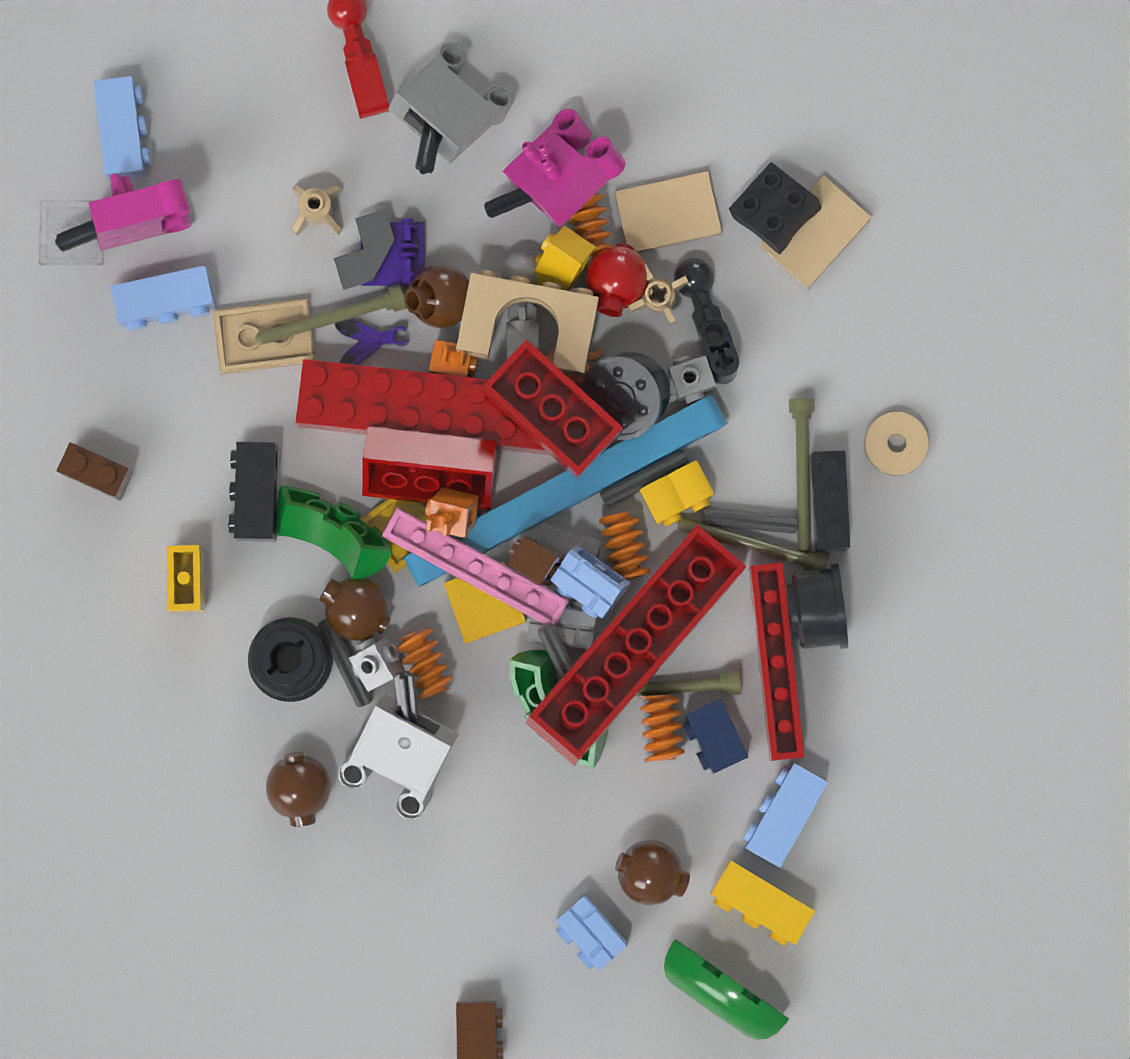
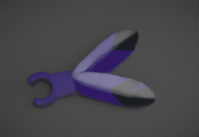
M347 319L335 323L336 329L342 335L361 341L344 353L340 363L358 365L374 354L382 345L404 347L408 344L406 340L402 342L395 340L397 332L407 331L403 326L378 332L369 326Z

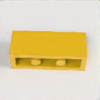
M731 860L727 863L710 892L711 895L716 897L713 901L715 905L729 913L732 908H735L744 914L741 918L743 922L757 930L760 925H763L772 931L769 937L785 947L788 942L794 945L797 944L815 913L811 908Z

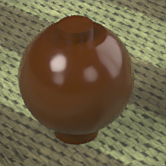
M435 264L426 267L416 275L410 288L405 292V306L410 313L415 314L421 322L430 327H452L462 321L469 279L462 271L447 264Z
M348 577L341 582L332 578L319 598V601L325 604L326 619L332 630L348 640L362 641L373 637L376 632L382 634L391 620V617L387 616L390 607L385 591L378 583L369 578L352 579Z
M303 752L287 753L284 755L285 759L277 762L270 770L266 780V795L276 812L282 816L289 817L291 826H309L316 822L315 813L321 811L329 799L331 792L330 778L324 766L314 758L304 756Z
M644 840L635 843L625 853H620L615 865V870L618 871V880L624 893L630 899L642 905H659L668 901L673 895L682 897L687 890L690 880V873L682 870V863L677 853L667 844L656 840Z

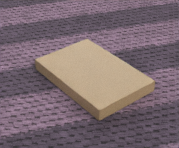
M708 171L615 191L614 193L625 242L634 247V251L637 253L722 235Z
M823 176L810 190L812 194L818 197L822 209L798 230L786 249L779 255L765 242L760 246L765 253L806 289L810 288L872 218L826 176Z
M308 298L213 310L220 374L225 375L302 365L303 359L316 360L312 330L263 345L258 344L255 340V336L259 332L311 317Z

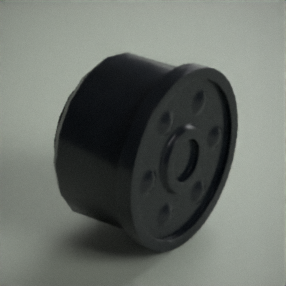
M625 352L620 355L603 358L586 372L580 387L581 390L623 427L621 433L615 438L616 440L634 439L646 433L653 427L657 419L665 413L670 400V383L665 371L654 359L642 353Z
M830 564V569L794 573L792 575V583L786 585L792 638L799 639L800 646L804 649L840 645V649L848 648L847 623L839 564Z
M294 617L277 619L265 625L252 640L248 652V667L254 683L267 696L283 702H298L315 695L326 684L333 666V657L319 628L309 621Z

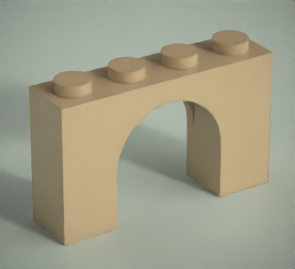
M479 270V274L471 273L456 347L457 352L464 351L468 356L489 359L495 326L501 314L512 305L531 302L545 307L557 322L559 333L553 364L564 374L584 377L599 297L593 296V291L583 288H574V292L561 290V285L552 282H543L542 286L529 284L530 279L520 276H511L510 280L497 278L498 273L488 270Z

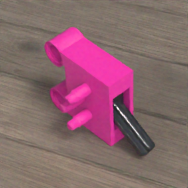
M565 109L555 116L552 124L532 143L528 141L522 144L523 152L502 171L516 190L485 202V211L489 218H494L531 202L556 225L561 227L610 179L617 177L623 172L626 161L609 138L598 137L590 142L592 132L575 110ZM587 146L586 155L583 157L577 151Z
M113 174L109 177L112 196L88 202L92 220L58 233L55 244L59 247L60 251L65 252L97 239L100 251L185 230L191 227L192 224L188 214L191 210L181 179H173L134 190L128 175L120 177L118 174Z

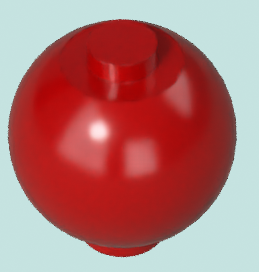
M617 243L615 246L599 251L591 259L586 270V287L588 290L593 291V296L599 297L597 311L609 317H621L623 309L629 308L628 305L643 298L649 284L644 265L646 262L634 251V247L628 244Z

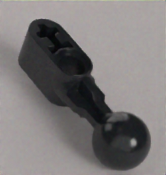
M688 258L677 266L674 272V281L686 276L689 283L679 292L692 300L695 309L692 318L699 337L702 355H706L714 381L718 384H728L737 375L739 358L729 328L722 318L719 307L712 303L709 294L714 284V271L705 260ZM710 331H716L722 336V340L711 342L705 335ZM723 352L722 360L724 365L729 366L728 371H724L723 367H718L719 354Z

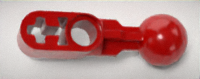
M329 0L327 4L328 18L334 26L343 29L346 44L343 47L346 59L344 62L359 118L363 119L390 112L376 54L373 53L371 42L364 38L361 26L367 16L366 1Z

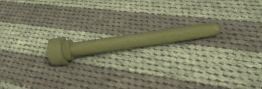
M397 284L387 287V291L382 292V296L259 332L256 334L255 340L258 344L263 345L384 308L387 311L393 309L394 312L406 309L401 286Z
M813 398L789 399V413H792V419H795L798 550L807 553L811 548L808 419L812 418L811 413L815 412Z
M685 517L678 522V527L681 530L691 532L698 524L715 540L806 566L805 569L809 571L826 569L830 553L817 550V553L810 551V554Z
M739 669L726 670V673H720V677L649 682L636 696L721 690L722 693L728 692V696L741 695Z

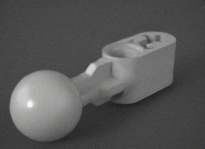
M515 252L511 254L502 265V279L510 280L511 276H520L530 279L529 284L537 285L538 279L535 268L538 264L535 261L536 257L528 252ZM531 302L518 303L508 309V322H506L507 359L526 339L539 350L537 308Z

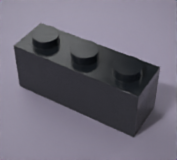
M236 442V450H231L230 467L231 469H236L235 482H230L229 487L230 501H235L234 514H229V533H234V539L237 541L276 542L278 445L275 442Z
M845 450L812 452L810 464L815 552L817 550H848L850 548Z

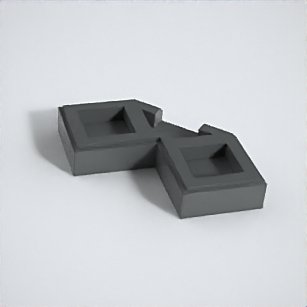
M386 209L355 218L364 249L334 258L343 290L374 281L385 258L391 251L395 239Z

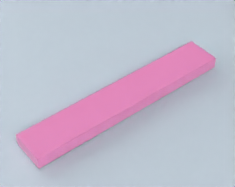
M397 507L382 534L383 538L544 625L552 623L555 627L569 601L568 599L449 535L444 536L442 532L434 530L431 532L426 531L427 523Z

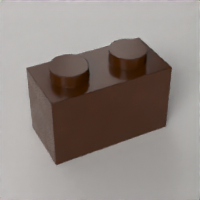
M69 442L56 470L67 478L121 501L134 473L128 467Z
M524 536L522 541L517 539L508 553V556L511 557L508 565L539 585L552 586L553 582L550 580L565 556L537 538Z
M457 1001V1059H504L503 1041H497V1028H503V1008H496V1001Z

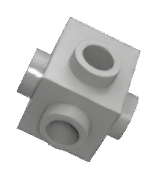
M691 355L681 357L673 361L674 366L669 367V377L667 379L670 383V396L676 395L678 402L686 400L687 404L698 402L705 398L704 393L713 391L716 388L706 355L693 360ZM691 377L694 379V382L687 383L684 378Z
M387 636L377 641L373 637L366 639L356 645L358 652L349 657L355 676L361 679L368 692L394 679L396 673L405 670L399 659L397 648L389 642Z

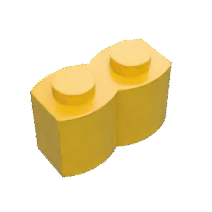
M697 460L639 490L657 526L664 523L666 528L682 520L681 513L691 508L696 513L710 506L711 502L709 499L715 495Z

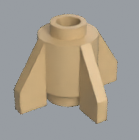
M337 184L324 191L318 188H311L305 191L298 185L292 188V191L299 197L298 208L301 212L292 228V231L297 236L309 224L320 226L326 223L337 235L342 232V229L331 217L333 214L331 202L342 192V189ZM312 203H320V206L317 209L310 208V205Z
M644 264L649 284L643 299L628 305L632 313L648 308L653 313L665 314L671 325L676 322L671 312L676 303V293L689 282L686 276L672 283L661 278L654 279L647 264ZM657 293H664L665 301L659 303V301L654 300Z

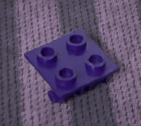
M410 218L401 219V222H390L395 243L385 258L375 280L361 286H394L400 284V286H411L416 275L425 269L424 222H414V219ZM361 240V250H362V249H364V247H363L362 240Z

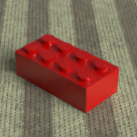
M527 339L482 386L481 392L576 479L587 470L623 429L617 421Z
M367 427L362 456V496L427 503L430 497H434L444 487L477 495V509L490 510L495 480L497 441L484 438L457 437L450 434L439 435L420 431L394 430L387 427Z

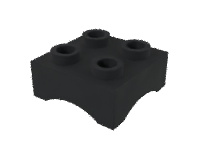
M770 162L730 206L729 211L734 220L756 234L780 255L798 230L822 209L818 197Z

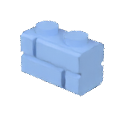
M579 545L568 552L550 580L557 585L556 590L559 594L569 599L575 598L583 604L582 609L585 613L594 618L599 616L602 619L613 611L630 585L629 581Z
M586 895L581 897L556 920L560 925L556 932L567 944L574 941L581 949L577 956L589 969L595 965L598 970H601L628 945L627 941Z

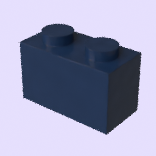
M721 698L685 715L687 722L683 723V728L689 740L696 739L701 751L697 752L696 755L704 771L710 769L711 773L714 774L749 758Z

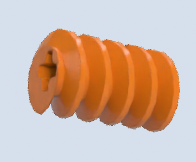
M595 193L568 219L570 225L576 226L572 231L596 247L591 257L595 256L599 251L613 246V244L603 243V239L611 236V232L601 230L602 226L609 223V219L599 218V214L607 211L606 206L597 205L598 201L605 198V194Z
M631 512L613 514L599 519V524L609 525V527L601 531L602 536L612 538L604 544V548L615 551L607 556V561L617 563L611 569L626 580L638 578L651 572L650 568L640 566L642 562L648 559V556L640 555L637 552L645 547V543L635 542V538L642 535L643 532L642 530L632 528L633 525L640 522V518L631 517Z
M432 628L416 631L397 640L404 641L397 648L398 652L409 653L402 660L403 665H414L409 672L413 673L414 677H418L415 681V689H423L417 696L418 701L428 699L451 689L447 688L446 685L453 679L452 676L441 675L448 665L437 664L436 662L443 656V653L432 652L431 650L438 644L437 640H427L426 638L433 632Z
M673 695L639 697L649 701L648 704L640 707V711L650 714L649 717L641 720V724L651 727L650 730L642 733V737L652 740L651 743L643 746V750L653 753L652 756L644 759V762L675 760L676 757L684 754V749L675 747V744L683 741L684 737L674 734V731L682 728L683 724L673 721V718L681 715L682 712L672 708V705L681 701L680 697Z

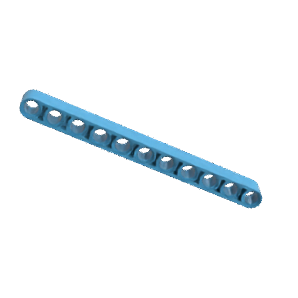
M714 396L705 397L654 424L650 430L641 436L624 440L603 451L578 479L570 472L565 471L476 518V525L465 538L450 534L449 536L485 554L600 493L617 482L727 425L728 422ZM413 553L403 558L418 587L426 585L448 573Z

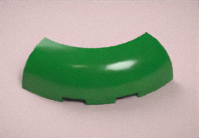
M280 486L276 506V529L278 536L300 539L324 549L344 565L352 579H363L374 575L387 564L392 554V549L387 539L382 537V532L376 526L370 528L360 519L361 513L342 502L334 505L321 500L320 493L296 487Z
M528 650L520 652L510 659V677L515 698L519 697L520 703L526 712L524 717L527 720L528 716L557 685L559 679L547 650ZM608 729L578 762L579 764L591 768L597 765L605 747Z
M676 939L671 944L664 962L666 978L671 984L747 1037L755 1040L768 1039L777 1034L788 1022V1017L724 974L693 950Z

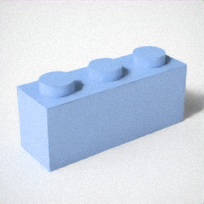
M132 76L93 81L105 176L109 181V177L113 174H118L120 177L128 175L130 178L147 176L146 167L151 166L149 147H144L142 136L147 135V124L145 116H140L139 104H144L141 85H136Z
M206 266L111 286L118 323L122 328L127 327L128 331L144 329L147 327L146 323L158 320L159 324L173 323L178 321V316L190 314L191 317L205 316L210 314L209 309L216 308L210 274Z
M792 763L790 768L783 766L775 780V783L779 785L774 796L769 794L766 796L759 809L763 816L757 825L753 822L751 823L743 837V840L747 841L745 849L779 868L782 866L828 784L827 781L795 763Z

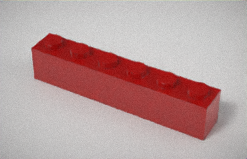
M783 562L753 565L748 568L769 761L803 758L804 749Z

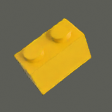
M565 225L556 235L550 233L540 248L544 253H539L535 258L538 264L535 268L538 279L537 285L542 286L543 282H552L561 285V290L571 291L596 247Z
M200 545L167 546L169 612H205L204 548Z

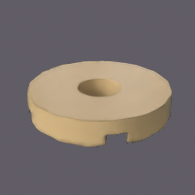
M900 411L889 412L876 418L867 429L864 439L865 454L871 464L881 473L891 476L906 475L917 469L926 458L929 448L928 434L922 423L914 416ZM893 435L901 436L905 441L904 450L898 453L892 452L887 444L889 437Z

